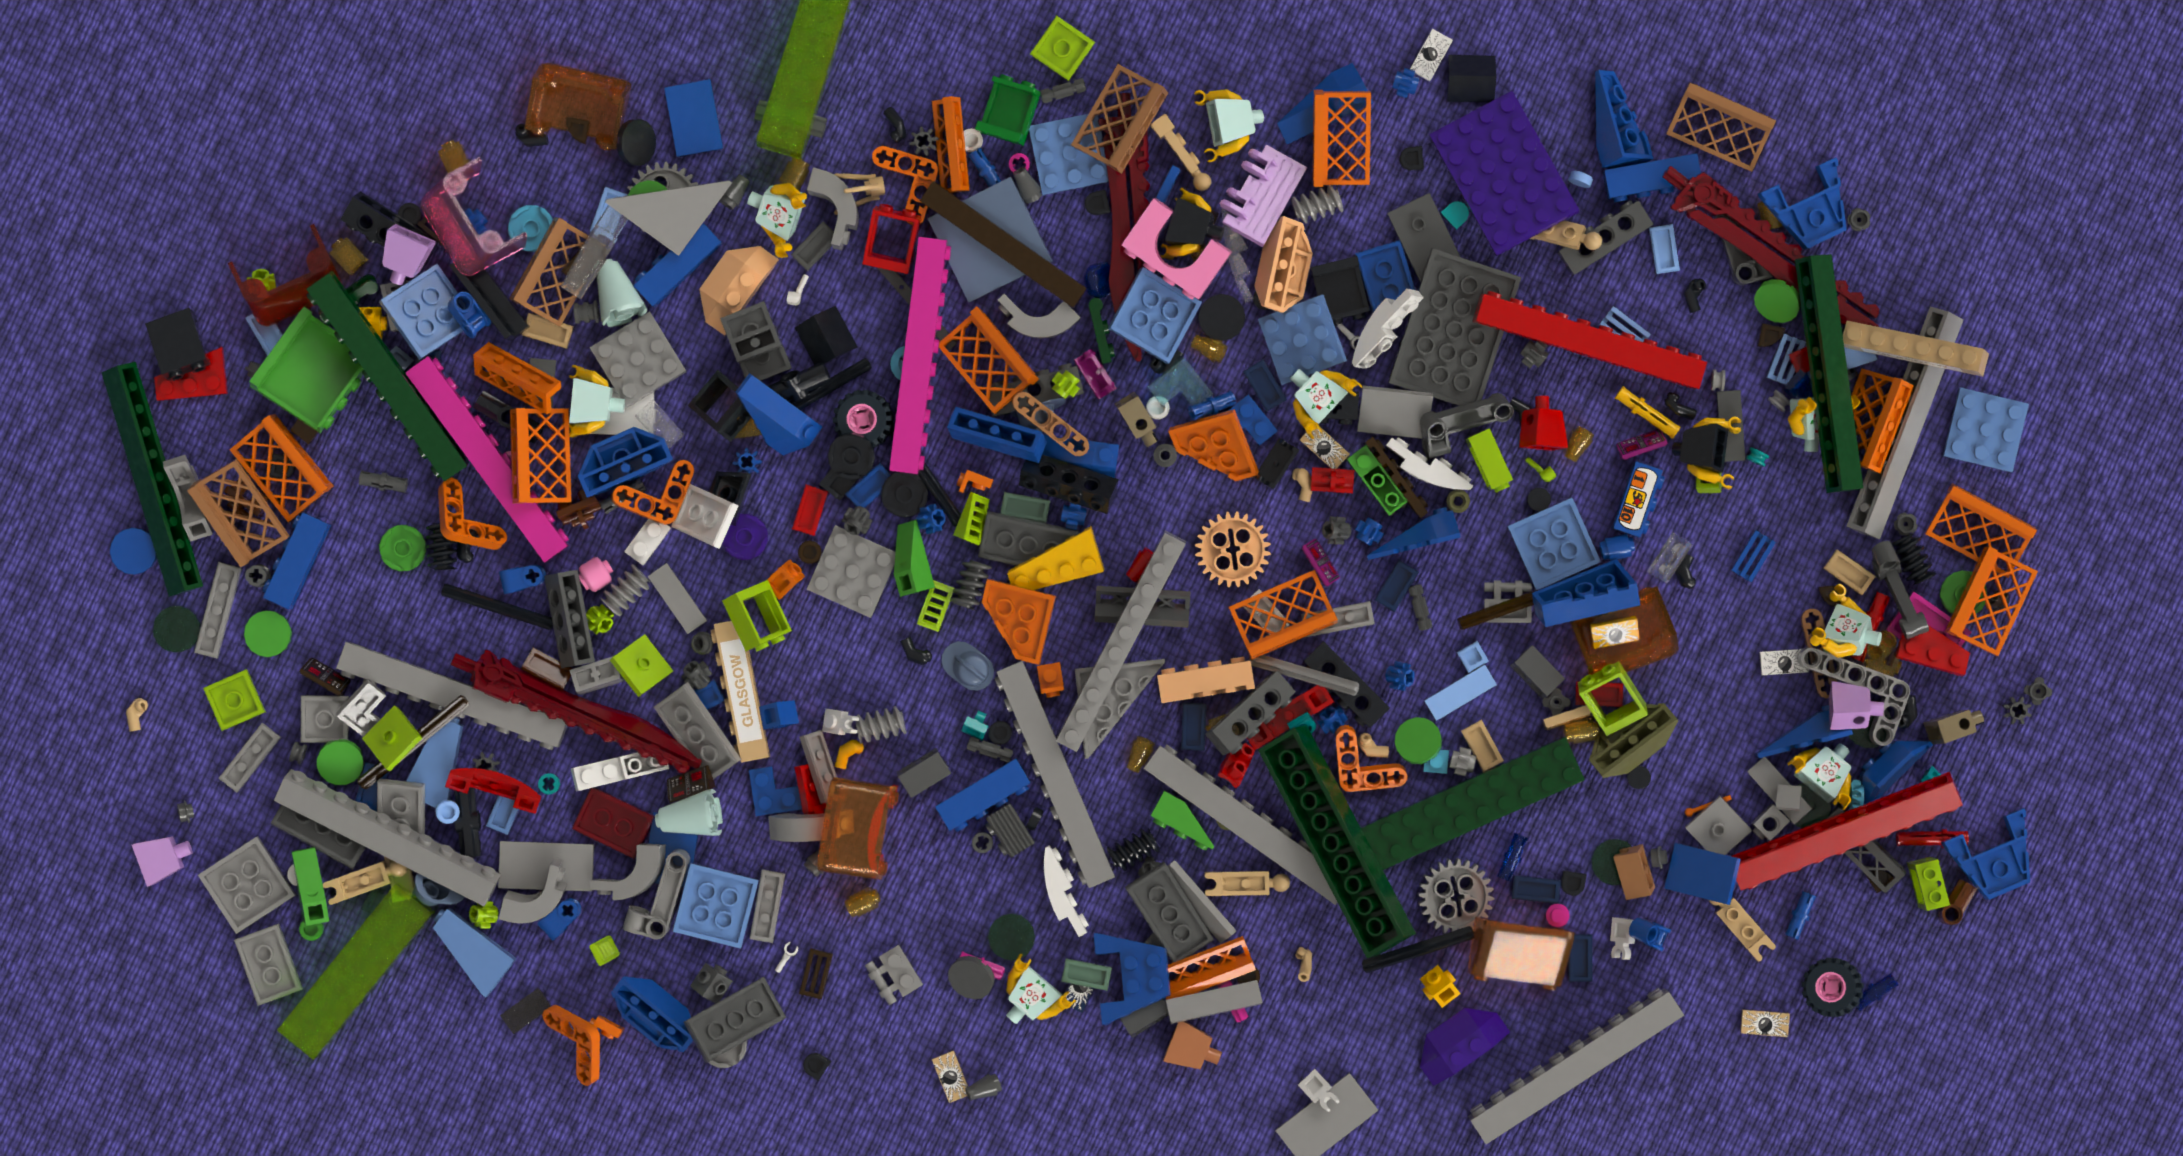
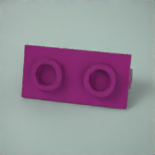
M1093 349L1074 359L1075 364L1098 400L1117 389Z

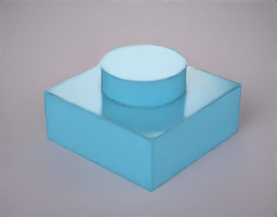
M1440 750L1435 758L1426 761L1423 772L1447 774L1449 750Z

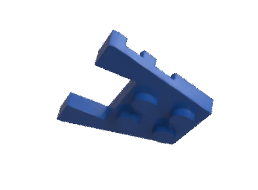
M1837 157L1815 166L1825 189L1791 206L1787 205L1779 184L1757 194L1804 250L1847 230L1844 204L1840 198L1839 187L1841 186V181L1837 174V166H1839Z
M2025 808L2003 816L2011 840L1973 856L1970 854L1963 834L1941 842L1942 846L1986 900L2030 883L2029 853L2026 850V838L2028 837L2027 829H2025Z
M1098 933L1094 934L1095 954L1097 956L1120 953L1124 1001L1100 1003L1102 1025L1111 1024L1121 1017H1126L1136 1010L1145 1008L1171 995L1166 948Z

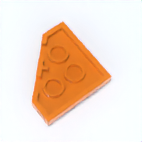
M1235 409L1173 426L1168 430L1176 452L1184 456L1188 455L1198 460V463L1214 471L1217 469L1227 474L1228 478L1234 481L1257 476L1259 473Z
M987 579L982 604L988 610L994 620V624L1002 637L1005 638L1016 659L1039 665L1056 596Z

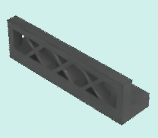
M1097 586L1095 622L1117 623L1128 602L1126 597L1131 596L1134 588ZM1161 590L1158 596L1161 601L1155 602L1144 625L1188 628L1191 591ZM1101 594L1112 595L1114 598L1101 599ZM1185 599V604H1177L1173 600Z
M1839 803L1826 819L1844 813L1847 810H1842L1843 806ZM1876 839L1864 845L1867 850H1862V846L1859 847V850L1848 849L1845 854L1884 893L1889 891L1906 875V869ZM1853 853H1859V859ZM1862 854H1872L1876 858V866H1865L1862 863ZM1870 870H1876V876ZM1878 870H1888L1894 878L1887 885H1884L1878 879Z

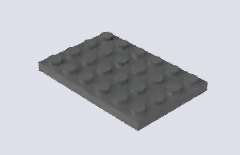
M1431 248L1418 291L1424 298L1418 303V307L1410 313L1388 383L1412 391L1433 393L1434 398L1459 406L1482 400L1504 331L1472 322L1480 294H1487L1488 291L1501 294V299L1510 301V298H1515L1522 277Z

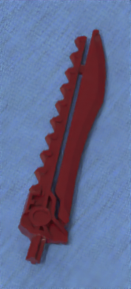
M1119 93L1122 103L1131 100L1130 93ZM1131 105L1123 107L1125 117H1132ZM1120 108L1117 109V117H1109L1110 123L1122 120ZM1099 118V126L1106 125V119ZM1124 124L1111 128L1114 139L1123 136L1126 131ZM1108 129L1102 130L1105 133L1102 142L1111 140ZM1148 129L1126 166L1129 173L1133 227L1150 204L1144 196V193L1149 190L1150 184L1143 176V173L1149 168L1147 162L1149 161ZM1112 144L1104 146L1105 158L1109 160L1114 152ZM1106 165L1112 209V248L1108 281L1113 308L1116 314L1135 279L1133 258L1124 252L1125 248L1122 246V243L1131 232L1125 169L1120 174ZM1136 257L1138 273L1139 269L1144 267V261ZM1125 339L1134 361H1141V348Z
M1672 166L1665 170L1662 177L1680 190L1674 199V204L1670 206L1672 210L1679 213L1686 211L1687 218L1696 221L1740 249L1767 270L1775 279L1785 281L1790 287L1796 288L1799 293L1795 266L1726 218L1713 219L1710 216H1727L1794 264L1795 259L1807 257L1801 255L1802 249L1799 244H1786V236L1783 232H1771V225L1768 220H1755V213L1752 208H1740L1738 198L1733 196L1731 192L1705 172L1687 179ZM1835 280L1841 323L1846 325V321L1879 327L1875 322L1847 304L1846 300L1873 318H1877L1879 315L1878 306L1876 304H1864V297L1861 292H1849V286L1845 280Z
M485 650L477 662L457 653L453 657L452 666L472 674L470 680L474 690L484 692V694L505 703L510 701L512 704H519L521 702L530 711L537 712L540 710L544 712L549 719H562L567 727L579 726L585 734H598L604 742L615 741L623 750H630L632 748L641 757L648 758L651 756L655 758L660 765H673L678 773H686L690 766L696 769L700 768L701 759L694 756L688 749L663 730L634 714L592 702L565 690L562 691L512 665L505 658L498 660L496 655L489 650Z

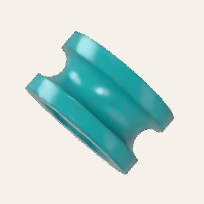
M1750 447L1751 453L1746 456V459L1765 467V460L1769 459L1770 456Z
M544 774L539 779L538 787L544 794H554L560 788V780L555 774ZM548 777V780L554 779L553 786L555 788L553 790H550V788L546 790L544 788L546 784L545 778Z

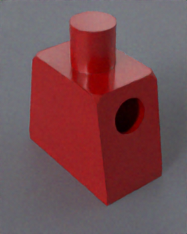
M1535 396V409L1523 411L1519 448L1546 451L1568 448L1563 412L1561 410L1549 409V396Z

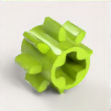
M257 269L252 272V277H247L249 293H254L258 298H266L271 295V290L277 289L274 273L269 274L265 269Z
M1067 370L1063 374L1057 372L1051 380L1055 383L1052 389L1064 399L1069 395L1074 398L1080 390L1076 386L1080 380Z
M603 604L600 607H591L586 613L589 630H592L596 635L599 632L605 633L611 629L613 625L611 618L614 616V613Z
M488 901L485 906L478 903L471 906L469 910L470 921L475 923V927L490 929V923H495L498 919V909L493 905V901Z

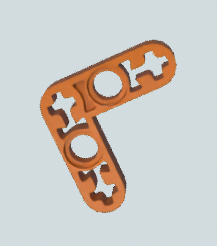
M886 146L877 147L872 153V159L876 166L914 177L905 208L914 210L915 204H911L912 200L922 203L921 199L916 198L914 194L915 189L919 186H924L928 189L933 181L936 182L938 176L937 164L931 159ZM886 151V155L893 158L894 153L898 154L895 159V167H890L892 162L888 160L879 163L880 160L876 155ZM903 157H908L912 161V166L908 170H902L898 165L899 160ZM916 160L921 161L919 166L922 167L931 164L934 173H929L928 177L924 176V171L917 169V174L912 173L916 167ZM925 205L924 208L919 206L918 213L921 215L920 224H922L925 220L926 213L928 210L927 205Z
M687 460L676 462L670 471L660 499L622 485L612 491V502L620 508L659 524H671L678 515L693 477L694 467ZM683 465L686 466V470L689 472L681 478V482H685V485L672 481L673 478L678 479L680 471L677 470V467H682ZM671 486H677L680 489L679 498L672 499L668 495V489ZM625 490V495L633 498L634 494H636L637 497L633 501V508L629 506L631 504L629 500L619 502L620 497L616 496L617 493ZM644 498L650 502V509L647 512L639 510L638 502L640 499ZM655 503L659 504L656 509L661 511L668 508L669 514L672 515L671 518L668 517L663 520V515L655 512L654 516H652L651 513L655 509Z
M452 477L441 483L438 487L442 535L450 541L492 550L500 549L507 541L506 532L501 527L464 519L462 485L457 479ZM446 505L453 506L456 513L450 512ZM469 529L475 530L479 537H473Z
M1342 725L1337 728L1335 743L1338 776L1343 790L1356 792L1394 788L1406 783V768L1399 763L1359 767L1355 729L1349 725ZM1343 733H1348L1350 736L1348 737L1349 747L1344 745ZM1350 753L1354 756V760L1348 764L1342 762V756ZM1346 770H1351L1352 778L1354 779L1352 784H1348L1346 781ZM1394 771H1399V779H1394ZM1383 772H1386L1387 781H1384ZM1370 773H1377L1380 778L1377 782L1371 783L1367 780V776Z
M552 1005L545 1009L542 1015L546 1025L576 1042V1076L580 1083L589 1086L599 1079L600 1033L593 1024L558 1005Z

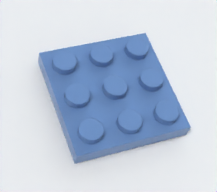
M1088 114L1030 126L1029 132L1043 196L1109 182L1106 164L1071 146ZM1098 115L1093 119L1094 128L1099 127ZM1099 131L1096 132L1098 143H1101L1102 133ZM1093 135L1083 136L1079 144L1084 147L1095 145ZM1101 147V156L1105 158L1104 147Z
M438 264L379 301L419 360L463 332L459 323L448 310L449 300L458 292ZM457 299V306L460 309H465L464 302Z
M1141 267L1108 329L1164 363L1169 364L1202 302L1196 298L1193 300L1188 298L1181 292V289L1168 284L1161 277Z
M1324 295L1293 305L1284 313L1275 312L1258 319L1281 385L1292 382L1290 378L1299 369L1308 376L1316 371L1319 372L1347 361Z
M1960 387L1956 397L1943 457L2012 473L2029 404Z
M1573 498L1507 526L1535 590L1546 587L1601 562Z
M690 863L672 931L741 948L759 880Z

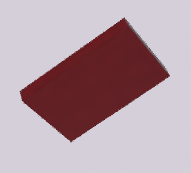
M593 787L590 788L572 829L636 859L637 845L644 842L655 816Z

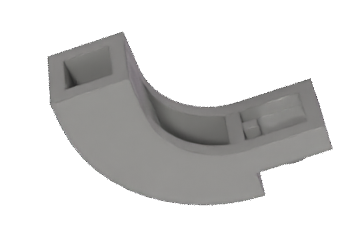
M813 168L807 191L809 195L830 201L837 208L838 218L831 245L833 249L842 251L843 245H847L850 239L848 228L858 229L859 213L852 193H844V189L848 187L840 178L830 172Z
M1005 294L998 299L1000 303L998 308L1007 317L1010 314L1013 316L1007 324L1016 332L1031 338L1044 339L1058 336L1069 330L1081 319L1064 301L1052 313L1043 317H1032L1023 313Z
M186 455L163 461L164 470L176 493L181 510L182 525L190 542L213 535L211 524L187 491L194 482L199 480L193 465H190Z
M853 809L810 815L783 813L768 816L770 840L785 842L821 841L841 838V835L855 833Z
M642 843L637 845L636 865L627 878L623 880L593 879L590 880V890H597V894L611 895V891H613L612 900H623L643 893L655 883L662 872L665 862L666 844Z
M559 858L553 859L550 864L545 888L536 894L525 895L508 890L503 898L499 920L511 923H530L542 919L552 912L567 887V883L562 882L565 874V868H562L564 860Z

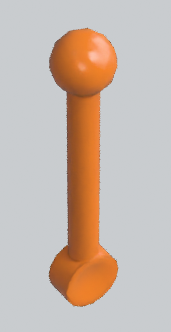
M1731 795L1722 797L1726 802L1732 800ZM1712 802L1693 809L1687 808L1684 813L1687 817H1691L1694 813L1704 810Z

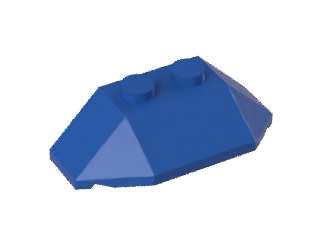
M632 427L591 445L578 478L588 498L649 474L673 461V457L664 438Z
M1893 740L1890 744L1881 746L1878 750L1880 754L1875 759L1871 757L1862 765L1864 770L1860 773L1861 785L1864 786V804L1879 799L1933 744L1930 741Z
M624 976L611 992L622 1018L656 1046L684 1052L692 1043L693 1039L684 1024V1021L691 1018L689 1009L653 980Z

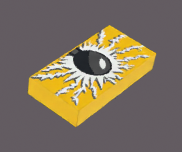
M1636 616L1590 624L1591 641L1594 649L1640 640Z

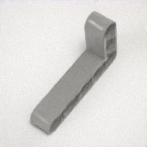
M1810 647L1801 649L1797 655V660L1803 668L1846 684L1866 687L1870 689V693L1882 697L1880 702H1884V711L1889 706L1894 709L1895 714L1889 720L1885 717L1884 713L1883 716H1875L1869 730V739L1872 743L1881 746L1890 744L1894 739L1910 695L1909 685L1902 680L1846 659L1837 658L1819 649ZM1809 651L1815 656L1814 662L1810 665L1804 660L1805 654ZM1829 660H1834L1837 664V668L1833 673L1828 672L1826 668ZM1852 668H1856L1859 672V676L1855 681L1850 680L1848 676ZM1874 676L1879 677L1881 681L1877 689H1873L1870 684ZM1896 684L1901 685L1903 689L1899 697H1895L1892 692ZM1883 728L1887 735L1885 740L1880 742L1876 738V733L1879 729Z

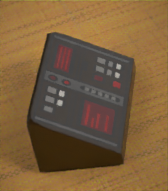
M310 658L299 671L300 674L338 696L345 693L351 682L349 678L315 658Z
M706 765L668 778L667 791L669 803L715 788L709 766Z

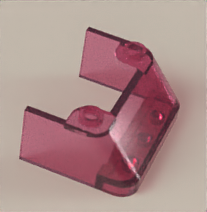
M480 157L448 173L421 200V209L458 271L466 276L474 275L525 248L528 236L526 232H523L504 242L500 234L495 231H486L478 235L456 196L465 191L468 179L480 174L482 165Z

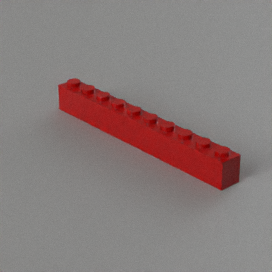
M1488 291L1487 294H1480L1472 322L1688 388L1700 389L1707 365L1706 361L1701 360V355L1688 352V356L1679 353L1680 349L1667 345L1663 349L1657 347L1658 342L1644 339L1643 342L1634 340L1635 335L1622 332L1621 335L1612 333L1613 329L1610 327L1599 325L1598 329L1590 326V321L1579 318L1575 322L1568 319L1569 315L1555 311L1554 315L1545 312L1546 308L1538 305H1532V308L1523 306L1524 301L1510 298V301L1501 299V294Z
M1947 772L1732 855L1731 857L1741 859L1736 878L1740 890L1755 888L1760 883L1776 880L1783 874L1797 872L1809 864L1820 863L1825 858L1841 855L1848 849L1864 846L1874 839L1885 838L1900 829H1909L1921 821H1929L1939 814L1955 811L1958 807L1963 806L1951 773Z

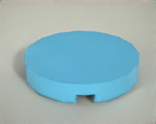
M526 205L518 208L509 220L508 234L511 241L522 250L535 252L553 221L552 216L544 208L536 205Z

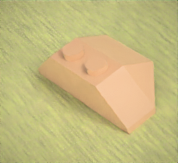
M1285 216L1280 217L1262 248L1254 285L1261 306L1280 313H1284L1288 308L1303 299L1313 255L1308 238L1304 232L1303 223Z
M761 246L726 251L699 289L705 322L725 336L726 332L720 318L745 309L779 259Z

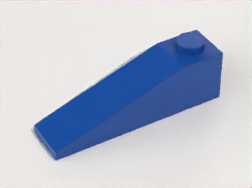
M1353 63L1331 72L1277 123L1287 145L1313 133L1314 90L1367 91ZM1344 97V99H1345L1346 101H1348V100L1351 98V97ZM1356 97L1350 105L1359 112L1366 106V97ZM1329 98L1328 106L1334 112L1344 104L1340 98ZM1347 106L1338 116L1344 119L1355 113ZM1328 111L1329 119L1332 116V114ZM1335 118L1328 126L1338 122V120Z

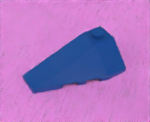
M1596 71V146L1602 168L1614 169L1653 160L1648 137L1644 130L1640 132L1634 120L1638 117L1634 111L1631 112L1625 102L1627 96L1615 72Z
M750 373L736 391L746 411L754 420L756 428L763 435L765 443L781 455H786L809 446L823 428Z
M1044 435L1047 444L1043 455L1115 478L1119 445L1088 441V452L1083 456H1075L1048 435ZM1068 438L1066 441L1063 442L1065 445L1068 441L1071 442L1075 446L1073 449L1074 452L1077 449L1082 451L1084 448L1081 445L1083 442L1082 440L1078 442L1074 439Z
M1446 507L1433 510L1434 515L1428 516L1366 555V559L1371 560L1460 538L1461 535L1453 510L1447 512Z
M1828 704L1822 706V711L1816 712L1757 751L1755 756L1756 758H1762L1789 751L1791 748H1803L1817 741L1823 743L1853 735L1852 729L1830 730Z

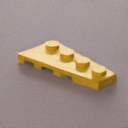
M1092 527L1084 529L1083 532L1075 536L1073 535L1061 544L1045 550L1044 553L1037 557H1032L1008 570L1007 575L1010 584L1036 590L1104 572V566Z

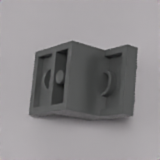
M765 301L720 318L745 378L750 373L762 381L792 369Z

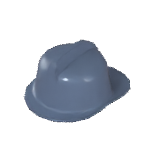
M1056 398L1044 401L1042 404L1054 413V410L1065 404L1066 400L1064 398ZM1036 404L1033 407L1027 406L1026 408L1030 411L1026 414L1030 416L1031 411L1038 405ZM1016 410L1011 412V416L1018 418L1020 426L1041 431ZM1044 410L1037 411L1035 414L1037 423L1046 422L1048 418L1047 412Z
M955 642L945 648L942 654L943 668L958 683L969 690L976 691L986 688L991 683L994 677L992 662L975 647L966 642Z
M417 873L412 896L417 897L423 905L457 904L464 899V896Z

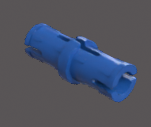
M981 148L968 155L979 171V177L984 179L988 187L1001 182L995 171L996 167L994 164H990Z
M1231 391L1214 398L1210 396L1199 404L1189 406L1188 413L1190 418L1195 421L1209 414H1218L1220 410L1236 405V401H1233L1236 399Z
M1802 891L1796 909L1792 910L1791 914L1793 916L1785 935L1799 940L1806 920L1809 921L1810 917L1808 914L1816 896Z

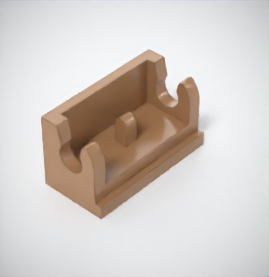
M1643 844L1619 850L1620 853L1615 854L1613 858L1626 900L1651 896L1655 889V884Z

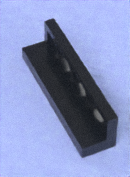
M474 253L469 254L459 263L454 261L449 265L506 340L513 341L530 327Z

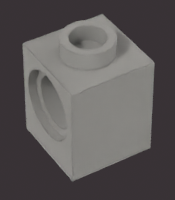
M1770 804L1751 823L1755 827L1752 831L1761 840L1766 838L1771 841L1790 820L1779 809H1776L1774 804ZM1771 817L1775 825L1773 829L1767 831L1763 827V821Z

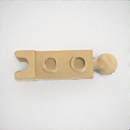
M1166 114L1162 115L1151 123V128L1160 140L1165 138L1187 171L1193 176L1194 187L1199 191L1207 190L1211 186L1210 176L1206 173H1201L1197 166L1200 164L1198 158L1193 152L1188 153L1184 148V145H1186L1185 140L1179 132L1176 135L1174 134L1175 126Z
M1565 220L1530 238L1579 250L1581 243H1584L1589 250H1596L1602 245L1600 234L1596 232L1585 234L1586 227L1584 225Z
M385 861L324 882L323 888L333 887L336 889V896L328 901L330 905L391 884L390 876L393 875L397 878L404 876L407 872V867L395 861H392L389 867H386Z
M1269 871L1204 872L1205 878L1213 879L1216 882V886L1213 889L1205 890L1206 896L1270 895L1269 888H1274L1277 892H1284L1290 887L1289 877L1281 873L1273 878H1269Z
M1732 897L1730 905L1709 900L1712 905H1719L1720 909L1715 913L1757 962L1762 960V956L1759 953L1761 945H1766L1772 950L1776 948L1775 944L1734 897Z

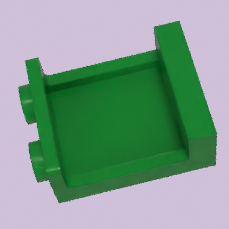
M1000 74L999 78L992 76L991 81L994 84L982 122L977 121L975 130L988 136L1024 146L1041 92L1035 89V84L1027 81H1022L1021 84L1013 82L1014 78Z

